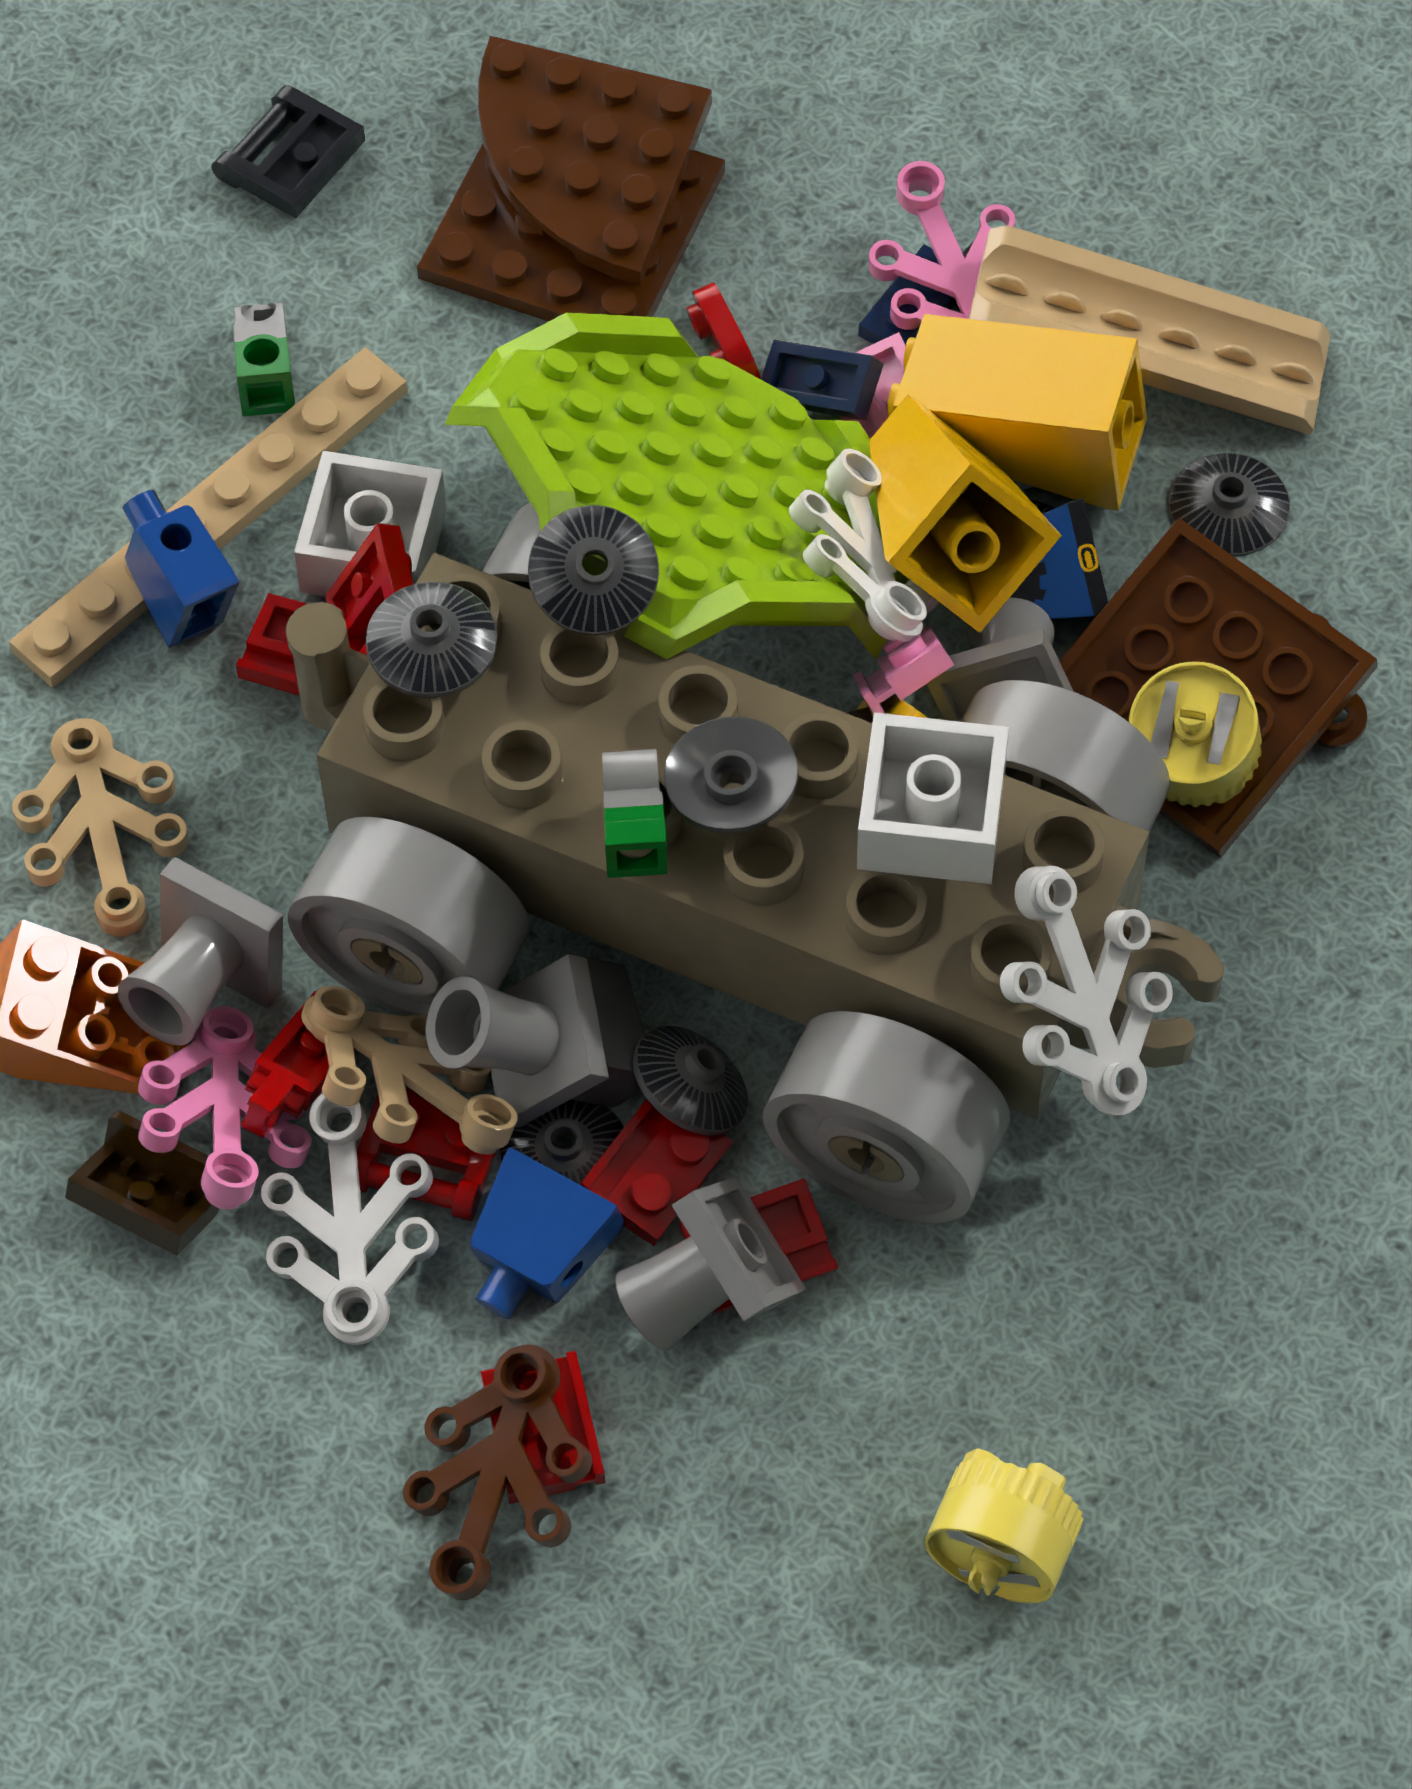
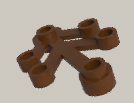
M527 1344L509 1349L497 1361L494 1369V1380L491 1384L452 1407L444 1406L435 1409L426 1419L424 1430L427 1439L442 1451L455 1452L464 1447L468 1442L471 1426L501 1411L493 1434L431 1471L423 1470L412 1474L405 1482L403 1488V1497L409 1507L421 1515L434 1516L446 1507L450 1492L479 1476L459 1539L441 1545L433 1554L430 1562L429 1572L432 1582L438 1589L453 1599L468 1600L474 1598L488 1584L491 1569L484 1553L508 1480L526 1515L524 1521L525 1530L533 1540L541 1546L552 1548L561 1545L570 1534L571 1521L568 1514L550 1501L521 1442L529 1417L533 1420L548 1447L546 1452L548 1469L562 1481L574 1483L582 1480L591 1469L592 1456L590 1451L581 1442L571 1436L553 1400L560 1385V1369L555 1358L539 1346ZM530 1371H537L538 1377L535 1383L529 1389L521 1390L520 1382L522 1377ZM448 1420H456L454 1433L446 1439H440L439 1430L441 1426ZM569 1450H577L578 1458L576 1463L569 1469H561L560 1460L564 1453ZM434 1483L435 1492L428 1502L418 1503V1491L426 1484ZM556 1514L557 1522L555 1528L550 1533L541 1535L539 1533L541 1520L547 1515ZM472 1563L474 1572L471 1578L464 1584H458L456 1577L459 1569L465 1564Z

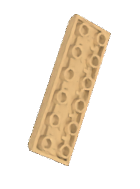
M1000 226L989 230L968 318L1137 338L1143 384L1304 434L1311 435L1314 430L1320 387L1331 336L1325 325L1319 321L1012 226Z

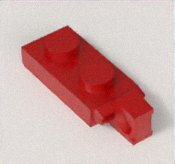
M314 991L310 997L314 996L317 991ZM305 1003L255 1061L251 1077L245 1088L246 1091L253 1095L248 1100V1111L241 1122V1127L261 1138H264L278 1123L283 1112L297 1118L303 1109L306 1111L322 1092V1086L330 1068L325 1043L315 1038L302 1021L301 1014Z

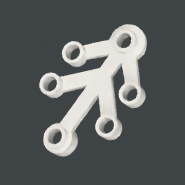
M844 449L827 469L828 478L825 481V488L835 501L846 506L853 529L832 510L830 504L823 496L812 490L802 491L789 507L790 517L800 528L807 532L817 533L822 528L828 534L817 535L803 551V559L807 566L816 574L830 578L836 573L865 601L868 621L880 636L892 641L910 642L921 633L923 629L922 621L926 617L927 612H931L940 602L910 579L905 585L895 581L893 574L898 570L885 560L882 539L868 500L869 496L882 482L881 473L875 463L863 453L854 449ZM846 552L868 573V575L847 557Z
M1058 866L1028 868L1019 876L1015 885L1014 894L1017 907L1028 919L1045 921L1069 990L1047 980V975L1039 964L1035 962H1013L1007 965L1001 974V991L1010 1002L1030 1003L1083 1029L1091 1053L1070 1045L1069 1037L1061 1027L1057 1025H1036L1030 1028L1024 1036L1022 1045L1024 1055L1035 1066H1053L1080 1079L1085 1097L1099 1111L1108 1115L1128 1114L1140 1105L1147 1088L1146 1070L1139 1056L1153 1013L1164 1011L1171 1003L1173 996L1171 982L1164 974L1160 972H1140L1133 975L1126 987V998L1129 1005L1117 1037L1115 1036L1109 1019L1131 950L1141 949L1150 938V922L1143 912L1136 909L1112 912L1104 924L1105 942L1095 973L1093 974L1071 912V908L1077 899V887L1074 880L1064 869ZM1051 884L1054 889L1053 902L1049 897V888ZM1126 920L1131 925L1129 940L1123 934V925ZM1022 972H1025L1028 977V988L1025 993L1021 991L1019 986V978ZM1148 982L1153 987V998L1150 1003L1145 996V988ZM1045 1035L1048 1036L1051 1042V1049L1047 1056L1042 1051V1040ZM1118 1073L1120 1075L1119 1090L1116 1086V1077Z
M321 1094L314 1101L310 1109V1123L317 1135L328 1144L334 1216L306 1196L300 1183L287 1173L281 1172L269 1176L262 1185L261 1198L271 1212L282 1217L290 1216L337 1253L339 1280L310 1261L308 1250L299 1240L291 1236H281L270 1243L266 1251V1262L277 1276L284 1279H294L324 1303L323 1320L327 1329L335 1338L346 1344L360 1345L372 1341L385 1329L390 1316L387 1295L413 1262L429 1259L438 1248L439 1237L432 1225L421 1217L408 1218L396 1230V1243L367 1275L365 1251L409 1197L416 1198L422 1196L430 1189L433 1182V1173L429 1165L419 1155L408 1153L399 1156L390 1167V1177L362 1210L356 1141L365 1131L367 1125L366 1112L360 1102L353 1106H340L329 1101L324 1094ZM350 1113L352 1115L350 1126L341 1132L333 1131L331 1128L333 1119L338 1114ZM410 1166L421 1167V1177L415 1184L403 1185L401 1183V1175L406 1168ZM282 1185L292 1186L293 1194L289 1201L284 1204L273 1203V1194L278 1187ZM417 1229L427 1231V1240L422 1247L417 1249L407 1248L406 1242L411 1232ZM288 1248L297 1249L298 1258L291 1267L281 1268L278 1266L277 1259L282 1251ZM359 1302L368 1305L367 1316L358 1323L348 1322L347 1312L351 1306Z

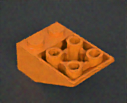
M21 920L0 943V1072L20 1079L139 1094L138 1084L143 1067L151 1061L165 1060L186 1047L187 1044L172 1045L156 1039L140 1028L121 1005L118 997L119 983L143 965L144 962L25 920ZM154 1081V1082L159 1083V1084H164V1083H162V1082H160V1081Z

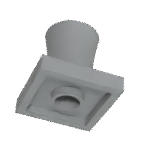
M1009 598L980 633L968 624L967 634L971 649L950 655L949 657L953 661L954 666L927 683L944 720L961 722L973 696L980 689L992 683L1008 680H1026L1046 683L1073 691L1052 647L1054 626L1050 617L1038 605L1020 598Z
M174 857L160 873L161 948L148 961L119 983L118 997L126 1013L145 1032L168 1044L185 1045L192 1040L207 1010L224 985L267 1009L270 1007L282 990L283 914Z
M567 954L503 992L497 991L471 977H457L447 982L432 1001L426 1022V1038L433 1058L446 1068L491 1069L495 1096L507 1101L517 1113L515 1127L517 1128L522 1127L609 1078L587 958Z
M736 1176L694 1190L674 1203L672 1207L687 1229L690 1237L652 1258L618 1271L615 1279L619 1298L633 1324L651 1344L664 1351L671 1350L695 1325L729 1299L742 1320L746 1321L787 1303L807 1290Z

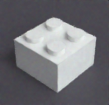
M322 451L294 550L300 592L325 596L377 523L400 526L405 551L412 560L411 577L413 585L416 584L433 553H436L447 512L443 470Z
M874 712L858 826L857 869L992 884L1009 727Z

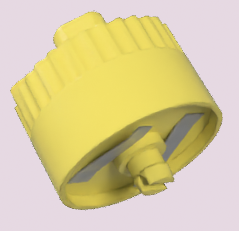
M1184 662L1161 670L1152 676L1139 690L1131 707L1129 723L1152 743L1164 760L1170 777L1168 801H1177L1183 806L1186 804H1190L1193 807L1201 804L1210 806L1214 802L1225 803L1239 794L1245 787L1246 781L1252 779L1253 771L1258 768V758L1261 756L1260 745L1262 744L1256 705L1245 684L1236 675L1218 665L1206 662Z
M976 1448L966 1453L963 1462L956 1467L925 1537V1547L932 1559L942 1569L961 1582L968 1584L978 1594L983 1588L986 1595L989 1596L996 1585H998L1000 1588L995 1593L996 1596L1019 1603H1040L1048 1600L1053 1595L1084 1520L1082 1517L1083 1513L1078 1509V1504L1073 1502L1072 1497L1065 1494L1063 1490L1067 1482L1066 1478L1042 1463H1030L1027 1469L1021 1468L1015 1464L1001 1461L997 1456L988 1451Z

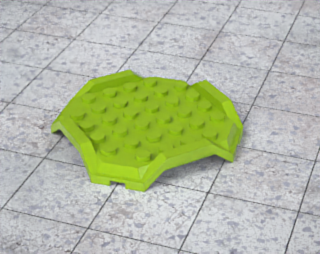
M568 312L496 348L453 404L444 425L485 427L538 514L540 531L550 520L564 511L579 506L599 505L614 508L629 515L647 532L658 557L659 577L657 588L647 609L629 625L624 637L667 660L732 625L849 626L875 660H877L883 649L882 646L885 645L888 639L880 636L871 627L868 621L865 601L836 573L830 578L822 577L813 572L803 559V551L819 534H828L822 528L817 533L803 530L792 520L789 514L790 505L801 492L812 490L823 496L830 504L832 510L853 529L846 506L838 503L829 495L825 488V481L828 478V467L844 449L857 450L871 459L870 437L859 421L811 419L806 409L794 397L724 359L712 356L699 357L669 318ZM874 491L868 500L882 539L876 491ZM846 552L847 557L868 575V573ZM589 555L582 561L584 570L590 575H601L607 570L606 561L599 555ZM899 571L893 574L896 582L905 585L909 580Z

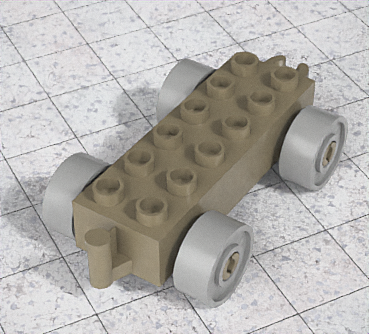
M531 503L521 507L515 513L483 571L433 553L416 584L444 582L460 586L480 598L494 618L497 629L495 657L486 673L477 682L461 692L445 697L422 698L404 694L387 685L376 674L367 655L350 649L343 611L333 604L324 602L309 603L298 608L289 617L286 626L288 648L293 654L303 716L314 727L330 732L317 753V761L329 832L332 835L288 910V924L300 947L321 969L364 999L407 1017L412 1014L428 1016L430 1006L438 991L454 978L462 976L471 977L498 991L528 937L530 923L527 913L805 1025L806 1027L763 1110V1125L769 1138L794 1166L833 1193L893 1218L926 1224L952 1222L967 1213L1009 1127V1108L1038 1120L1061 1070L1053 1066H1035L1026 1059L1022 1046L1026 1032L1036 1025H1057L1067 1033L1070 1045L1076 1048L1090 1049L1083 1029L1030 1003H1013L1007 1000L1000 988V977L1004 968L1010 963L1035 962L1044 969L1047 980L1069 990L1045 921L1028 919L1017 907L1014 894L1015 885L1019 876L1028 868L1058 866L1064 869L1074 880L1077 887V899L1071 908V912L1093 974L1095 973L1105 942L1104 924L1107 917L1116 910L1139 909L1149 834L1168 795L1170 777L1164 760L1152 743L1127 720L1098 702L1058 686L1026 680H1008L992 683L980 689L973 696L961 722L1009 727L992 884L857 869L858 826L872 723L685 650L666 660L624 637L629 625L609 634L585 635L567 630L553 622L535 601L528 580L529 555L532 545L540 532L539 517ZM427 625L420 629L425 632H433L441 626ZM722 717L756 719L775 728L790 743L798 766L797 787L789 804L773 820L749 831L718 833L691 824L674 809L667 796L664 782L666 760L676 742L689 730L704 722ZM656 749L660 792L662 791L668 874L607 878L602 752ZM731 783L726 785L724 789H735L742 785ZM653 849L620 852L631 858H639L649 854ZM1051 884L1049 888V897L1053 902L1054 889ZM1148 919L1151 926L1150 938L1141 949L1131 950L1109 1018L1116 1037L1129 1005L1125 994L1127 983L1137 973L1153 971L1167 973L1177 979L1195 1000L1212 1002L1220 995L1224 966L1207 942L1184 928L1159 919ZM1128 920L1123 925V934L1127 940L1131 936V925ZM1022 972L1019 978V986L1023 993L1028 988V977L1025 972ZM1183 1017L1151 1019L1139 1056L1143 1066L1159 1068L1187 1062L1191 1057L1195 1036L1193 1024ZM1045 1035L1042 1040V1051L1047 1056L1051 1049V1042L1048 1036Z

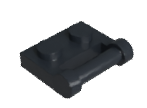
M284 85L271 98L272 107L232 151H223L212 163L211 168L219 180L235 189L238 187L243 188L296 219L365 142L364 126L300 90L290 85ZM290 121L296 123L258 166L253 164L255 159Z

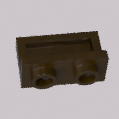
M116 1111L108 1119L104 1145L68 1179L65 1198L178 1256L214 1219L219 1211V1208L213 1206L206 1199L201 1187L202 1174L209 1156L179 1140L176 1147L169 1152L156 1153L150 1151L140 1143L138 1138L142 1121L122 1111Z

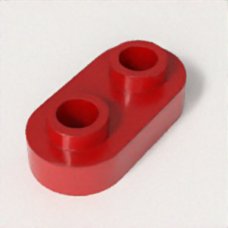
M712 282L692 291L695 304L686 307V311L698 338L703 340L709 336L711 337L717 350L709 353V356L724 359L761 379L751 351L717 285Z

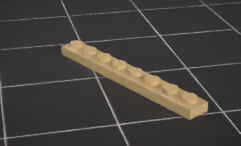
M364 347L169 508L167 513L184 505L191 506L220 550L316 470L322 451L336 453L407 394V381ZM130 541L9 640L11 652L50 687L54 688L148 610L126 564L125 555Z

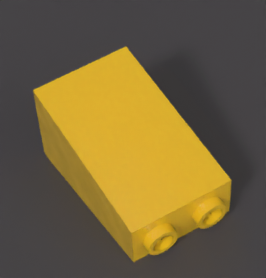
M924 314L917 337H910L907 340L903 358L905 372L901 383H894L890 389L888 417L907 394H910L995 461L1011 480L1075 500L1084 498L1085 503L1108 510L1119 511L1147 421L1137 338Z
M907 394L869 440L871 460L878 467L882 479L881 484L875 491L884 557L890 565L980 633L1062 535L995 461L914 397Z

